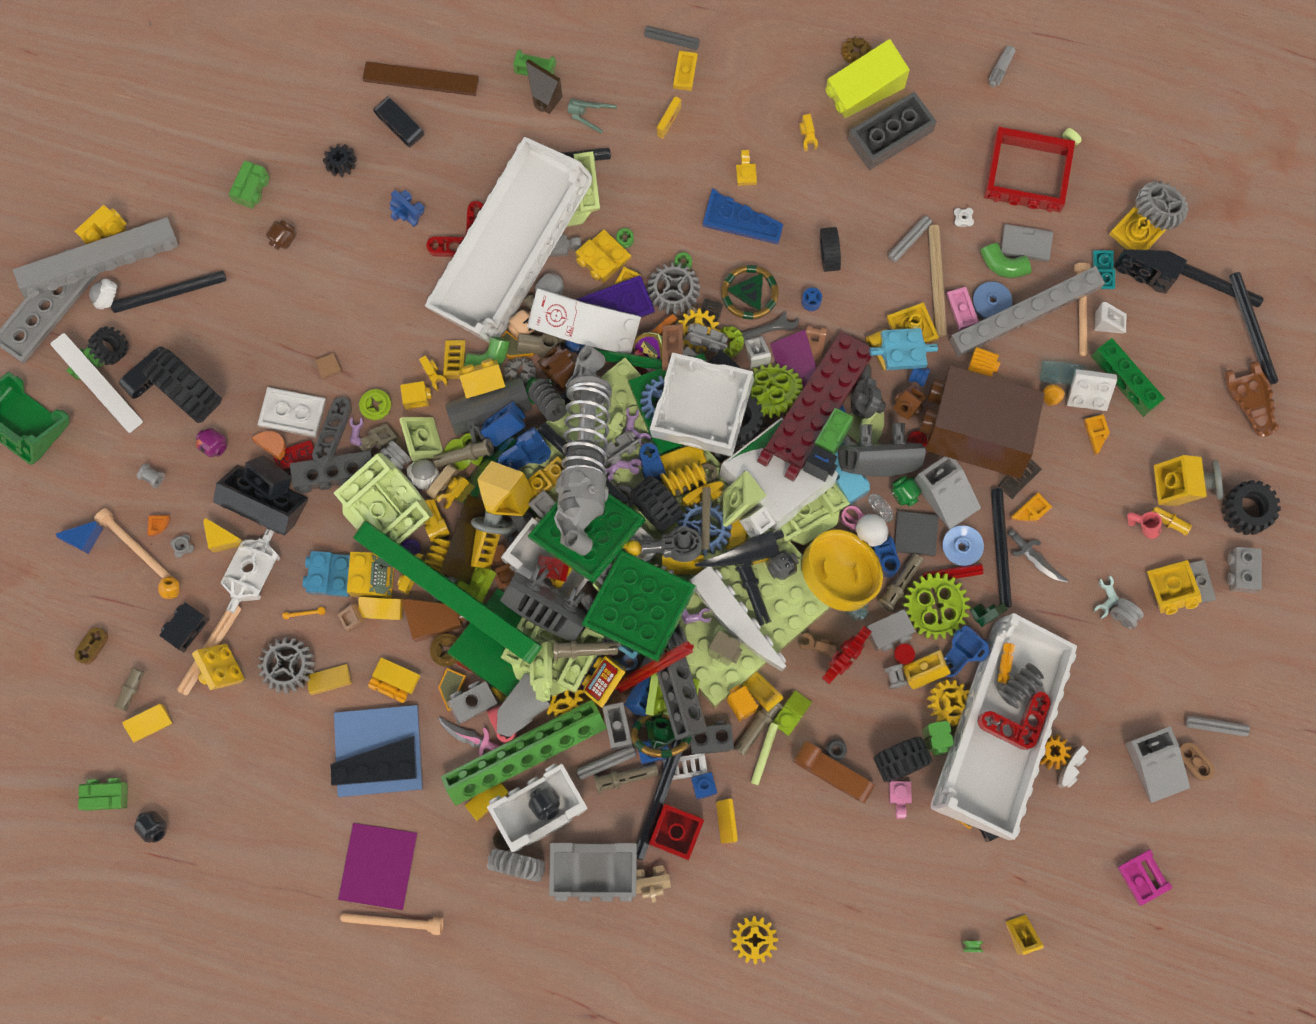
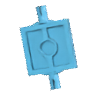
M921 328L883 330L880 334L881 347H870L869 349L870 356L882 355L885 360L886 370L926 368L928 365L926 352H937L938 344H925Z

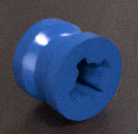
M811 287L806 289L801 301L803 308L811 312L819 309L822 293L817 288Z
M913 369L908 382H916L919 386L924 387L930 369Z

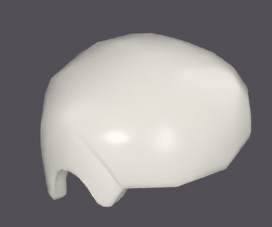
M866 514L858 520L856 532L861 541H866L869 546H877L887 540L888 527L881 516Z

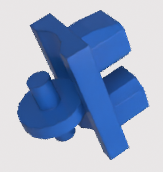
M394 190L391 192L392 199L389 204V209L392 211L391 218L394 221L399 219L402 221L407 220L415 227L419 222V217L424 214L425 207L420 202L412 205L410 203L412 196L407 190L400 193Z

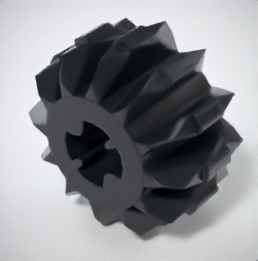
M337 143L336 148L329 146L330 152L324 151L325 158H323L326 170L331 172L334 177L339 173L340 177L343 178L345 172L350 175L349 169H355L354 163L357 162L353 149H349L346 144L341 147Z

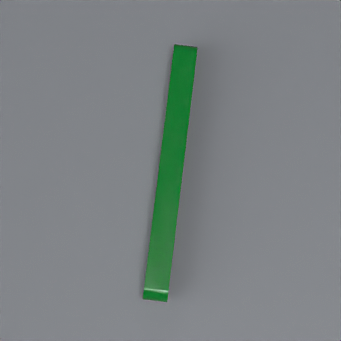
M364 520L353 536L357 542L528 664L533 662L543 646L371 523Z

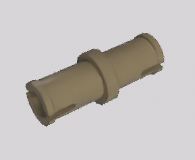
M131 668L125 685L122 684L121 686L122 691L114 707L124 711L128 710L134 694L138 692L136 689L144 672Z

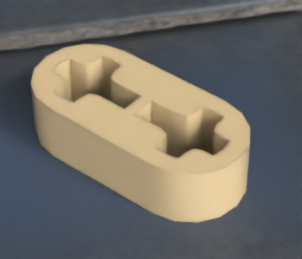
M448 464L427 490V495L435 500L438 494L444 493L448 488L449 481L457 476L459 470Z

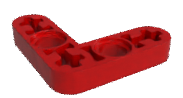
M473 201L468 205L466 235L468 229L475 221V208L481 210L484 206L479 201ZM431 237L428 239L426 247L432 256L454 257L457 251L450 250V245L453 243L461 244L465 237ZM435 243H438V245L440 246L437 247V250H433V248L431 247L434 246ZM444 243H446V249H447L446 251H444V248H443V247H445V246H444Z
M1037 692L1031 695L1020 725L993 711H987L978 717V726L983 731L1019 749L1028 750L1037 743L1050 707V698L1045 692ZM1041 698L1040 702L1043 703V705L1038 706L1039 702L1036 701V699ZM1030 715L1035 716L1037 719L1035 727L1031 726L1028 722ZM990 717V722L994 724L987 725L985 718ZM1004 725L1010 726L1012 730L1010 736H1006L1003 733ZM1028 734L1027 740L1029 743L1024 744L1025 740L1022 737Z

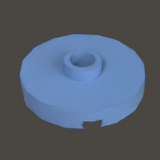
M986 282L980 285L975 290L972 298L975 313L982 319H987L1012 306V295L1003 284L997 282ZM990 298H994L996 302H991Z

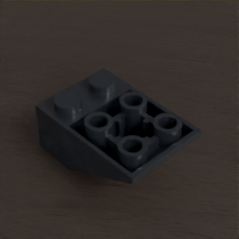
M1124 249L1115 261L1114 268L1122 274L1133 277L1139 283L1151 286L1154 291L1166 294L1178 279L1187 260L1171 251Z

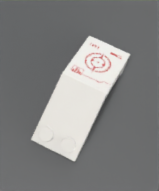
M537 288L527 327L574 343L631 354L641 317L588 304L555 292Z

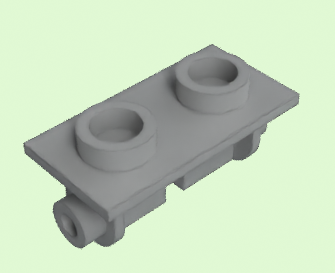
M690 323L688 327L690 333L684 337L690 344L707 347L709 351L715 353L727 348L726 342L728 337L724 333L711 329L709 335H706L708 327L697 323Z
M626 431L615 439L619 445L618 447L611 441L605 451L607 462L604 467L610 463L612 466L622 459L621 455L627 452L629 455L638 448L637 444L641 439L639 438L635 441V434L632 431Z

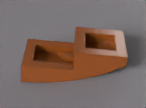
M504 544L497 546L491 564L492 571L496 573L495 580L499 589L507 587L515 574L509 568L511 565L504 563L501 559L506 551Z

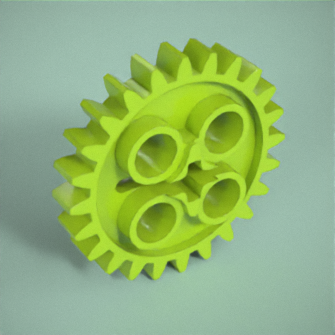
M769 363L767 368L761 365L759 370L754 367V381L750 397L758 399L757 405L761 404L762 409L760 412H763V417L769 414V417L772 418L775 413L780 417V412L782 411L787 414L788 408L791 409L803 390L802 379H799V374H794L793 369L787 371L786 365L779 368V364L772 367L771 363Z
M928 573L926 576L927 580L920 576V583L912 582L914 589L907 588L910 595H904L903 597L908 600V603H903L902 606L908 607L906 613L910 616L909 619L913 622L914 629L919 628L918 635L925 632V638H929L932 634L933 640H937L938 634H940L942 639H946V633L953 636V629L956 631L960 629L958 624H966L962 618L969 617L964 611L965 609H970V606L965 605V602L970 600V598H963V594L967 591L959 590L962 583L954 584V577L948 581L947 574L940 578V574L935 573L933 578ZM931 588H933L935 591L934 597L931 593ZM942 588L948 591L946 599H942L939 595ZM923 592L928 595V602L926 604H922L919 600V596ZM935 602L940 603V607L937 610L932 609V605ZM947 608H950L953 612V616L949 620L944 616V611ZM926 613H931L933 616L931 624H926L924 621ZM938 614L942 621L941 624L938 623Z

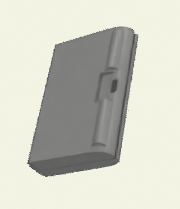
M1005 224L1002 233L1001 251L1004 256L1018 258L1026 255L1028 260L1048 263L1050 260L1053 231Z

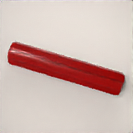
M974 564L925 572L923 577L927 580L926 576L928 573L933 578L935 573H939L940 578L947 574V580L952 577L958 579L982 575L984 569L982 564Z

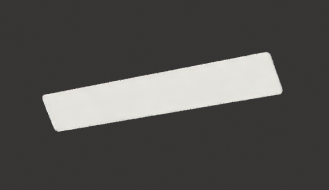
M65 333L51 342V346L127 432L131 433L143 423L140 417Z

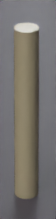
M709 487L702 488V550L710 549L711 488Z

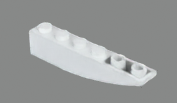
M707 567L690 579V583L697 586L695 590L706 607L710 609L712 615L735 639L778 670L783 671L786 668L784 663L787 661L780 652H775L772 648L774 644L767 635H762L759 631L761 628L759 623L754 618L750 619L747 615L748 609L741 601L737 602L734 598L735 592L730 585L725 586L721 580L723 577L716 568Z

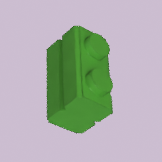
M244 161L228 194L234 203L253 209L255 204H258L261 200L263 187H266L269 183L268 172L262 166Z
M834 408L816 439L815 445L835 455L852 426L853 417Z
M947 721L930 723L922 730L923 737L926 740L925 745L929 753L933 752V756L946 754L949 752L948 748L954 744L952 735L949 734L951 732L950 723Z
M121 778L107 779V783H100L98 779L86 780V784H79L78 809L82 811L127 809L128 784L121 782Z

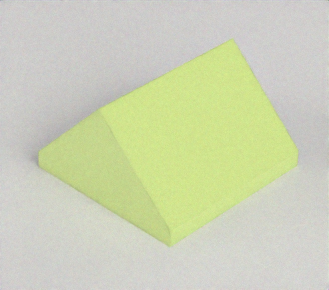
M433 417L400 418L408 451L413 462L421 459L429 460L434 455L444 453Z
M744 471L723 492V526L725 527L743 518L767 496L747 471Z

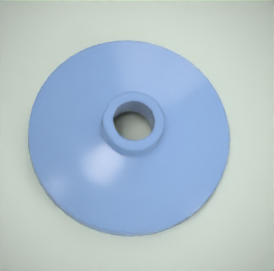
M956 526L950 529L943 539L944 554L949 561L956 565H972L983 554V539L978 531L972 527ZM963 544L965 550H960L958 545Z

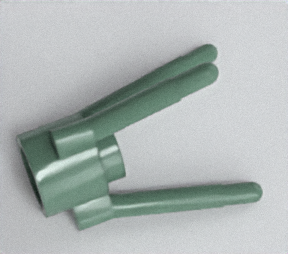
M571 98L568 105V113L573 114L572 119L582 122L599 133H603V130L583 119L580 115L585 114L587 107L616 109L617 106Z

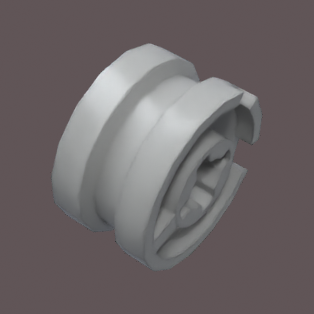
M393 440L388 443L387 448L380 450V453L385 455L400 471L405 463L408 464L411 461L409 456Z
M1120 598L1116 603L1117 606L1113 607L1110 611V615L1116 621L1122 622L1121 625L1124 627L1135 629L1137 621L1144 617V613L1134 603Z

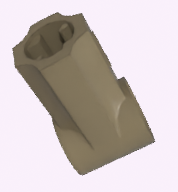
M519 333L516 349L517 351L536 353L542 358L557 346L558 339L556 336L546 333L542 336Z

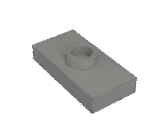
M1205 560L1189 563L1201 593V603L1215 601L1216 597Z

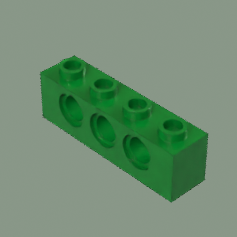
M1113 338L1100 346L1091 356L1105 373L1117 375L1116 386L1143 417L1159 406L1165 399Z

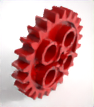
M863 626L855 636L851 635L848 640H845L840 646L843 651L837 650L831 657L833 659L828 664L830 667L821 679L830 684L838 674L842 675L845 670H848L853 664L851 658L856 660L860 656L861 651L865 647L863 643L872 631Z

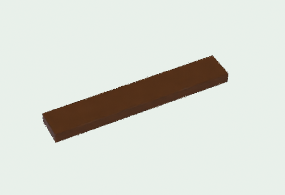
M367 61L362 78L363 82L476 96L479 76Z

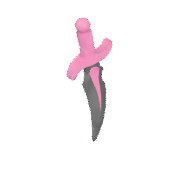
M442 717L438 718L444 729L454 738L463 743H469L472 747L480 748V756L484 755L486 749L492 751L500 747V745L490 742V733L486 728L482 729L484 732V738H482L475 731L457 727Z

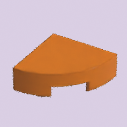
M148 515L147 535L152 537L162 533L168 527L171 516Z

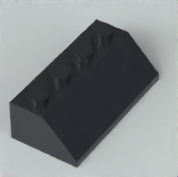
M239 465L235 466L216 483L213 503L284 536L295 526L308 502V497L291 489L288 490V493L269 500L242 479L244 468Z

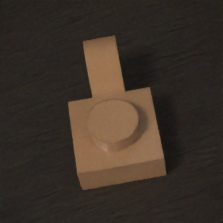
M803 633L802 637L807 638L809 644H800V649L812 650L815 653L829 657L835 654L837 646H833V642L821 639L820 642H815L810 634Z

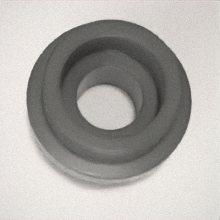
M835 739L827 744L826 754L828 757L839 761L846 756L847 747L843 741ZM833 747H839L840 753L834 754L832 751Z

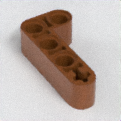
M805 741L793 762L855 800L865 804L875 784L823 754L822 750L817 746Z

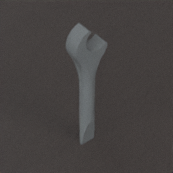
M784 313L770 324L741 333L745 340L776 330L793 331L799 324V318L795 322H789L786 319L787 313Z

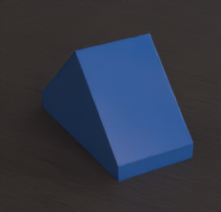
M94 521L56 533V537L89 554L103 527Z

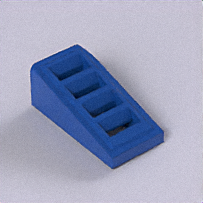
M651 677L638 683L624 703V706L636 715H647L646 707Z

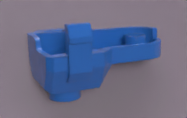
M532 427L517 438L515 446L499 456L498 463L515 470H519L528 463L542 464L550 458L551 449L539 431Z
M968 625L963 626L962 629H958L954 633V638L952 639L953 648L944 657L947 665L952 663L954 666L952 669L949 668L951 674L947 675V677L956 676L970 661H983L990 653L987 640ZM983 649L985 653L980 657L979 653Z

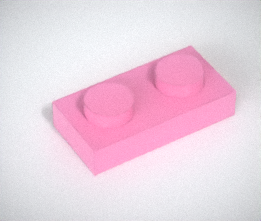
M966 287L947 292L946 296L959 330L966 329L979 322Z

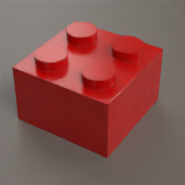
M664 804L649 845L689 861L704 819Z

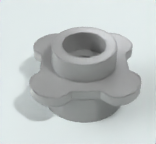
M187 534L173 539L170 543L175 550L174 555L178 558H181L183 554L194 551V546L190 543V536Z

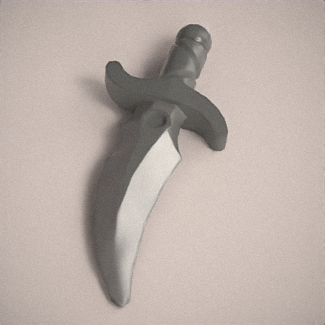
M1010 529L1008 531V535L1013 537L1012 540L1021 548L1019 552L1014 551L1012 553L1013 556L1018 557L1025 554L1028 560L1032 561L1035 567L1045 575L1058 581L1069 582L1068 579L1059 574L1045 560L1041 553L1032 548L1034 545L1039 546L1041 544L1040 541L1033 540L1027 543L1018 533L1016 534L1015 530Z

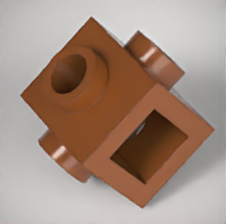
M912 384L904 392L902 390L894 399L896 404L893 409L897 411L899 416L909 420L913 415L917 417L924 409L922 404L928 396Z

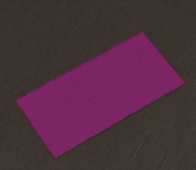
M802 330L770 345L775 362L779 364V368L786 365L787 371L793 369L794 374L798 373L799 379H802L804 389L817 368L806 331Z

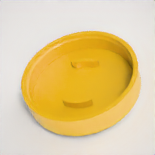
M844 530L825 531L817 536L803 553L801 565L807 586L821 602L833 609L840 611L861 609L876 597L882 587L883 571L876 553L864 540L861 541L857 535Z

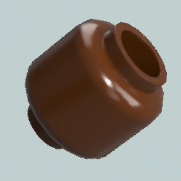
M284 220L280 222L274 221L266 233V237L270 240L268 244L277 250L280 247L288 249L296 237L295 228Z

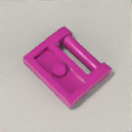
M1151 849L1140 853L1138 856L1117 867L1139 906L1146 904L1173 888L1170 882L1166 881L1152 856L1154 854ZM1145 860L1159 884L1158 888L1154 887L1141 864L1142 861Z

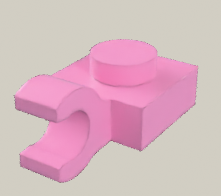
M889 782V804H896V819H905V804L912 803L911 782Z

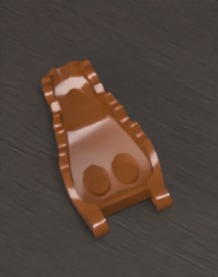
M1259 362L1250 363L1251 373L1235 378L1233 370L1225 371V380L1230 396L1248 417L1257 436L1266 437L1275 433L1279 425H1277L1273 415L1275 411L1274 400L1272 399L1273 391L1271 390L1270 382L1262 372Z

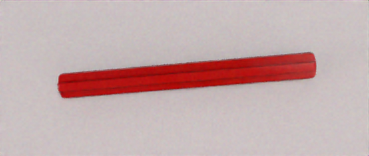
M689 641L684 642L662 655L658 662L653 660L622 678L615 689L620 693L630 689L693 653L694 645L690 644Z

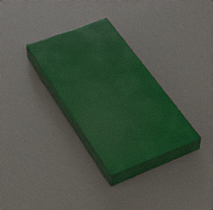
M508 438L497 447L494 446V455H486L483 458L481 464L466 479L470 483L458 498H455L453 501L464 505L467 494L476 498L480 494L477 480L491 461L498 463L499 456L515 446L517 441L514 438Z

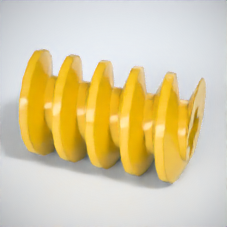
M692 461L691 468L687 464L683 465V471L677 467L675 469L676 474L669 470L668 477L664 473L660 474L663 485L674 497L676 496L677 489L681 494L684 493V486L690 491L692 483L697 488L699 487L700 480L704 485L707 484L706 475L700 461L699 465Z
M435 538L433 542L436 546H430L429 549L432 553L426 554L429 560L423 561L440 572L450 541Z

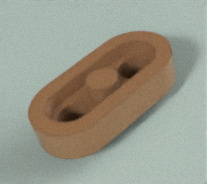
M1184 743L1179 746L1184 766L1195 779L1206 781L1213 777L1215 773L1214 765L1195 744ZM1185 750L1189 751V753H1190V757H1189V758L1185 757V755H1184V751H1185ZM1199 767L1204 768V774L1199 772Z

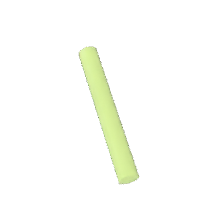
M770 723L751 780L753 784L759 785L779 726L775 723Z

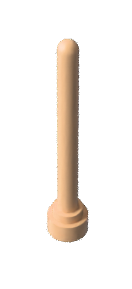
M1089 263L1075 264L1074 274L1078 275L1090 269L1091 265ZM1087 296L1079 299V354L1083 357L1087 355Z
M107 508L100 510L94 518L96 522L101 526H108L161 578L171 576L113 521V514Z
M346 913L340 916L342 922L425 929L431 932L432 935H441L443 930V918L433 917L429 921Z

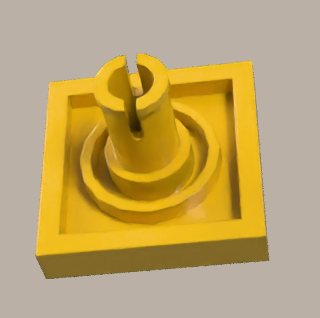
M1134 206L1109 235L1126 249L1149 250L1166 229L1162 231L1159 227L1154 228V225L1150 224L1149 219L1146 221V217L1137 214L1138 209Z
M924 302L886 317L891 330L921 328L925 344L939 339Z
M227 644L198 649L192 653L201 671L198 679L202 684H207L210 690L239 684L245 680Z

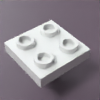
M1076 369L1066 401L1067 406L1107 411L1117 382V375Z

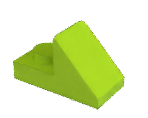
M795 690L772 723L779 725L778 730L789 736L812 702Z

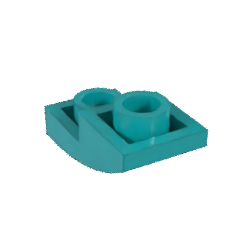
M1092 251V268L1097 267L1105 282L1101 289H1115L1114 251Z

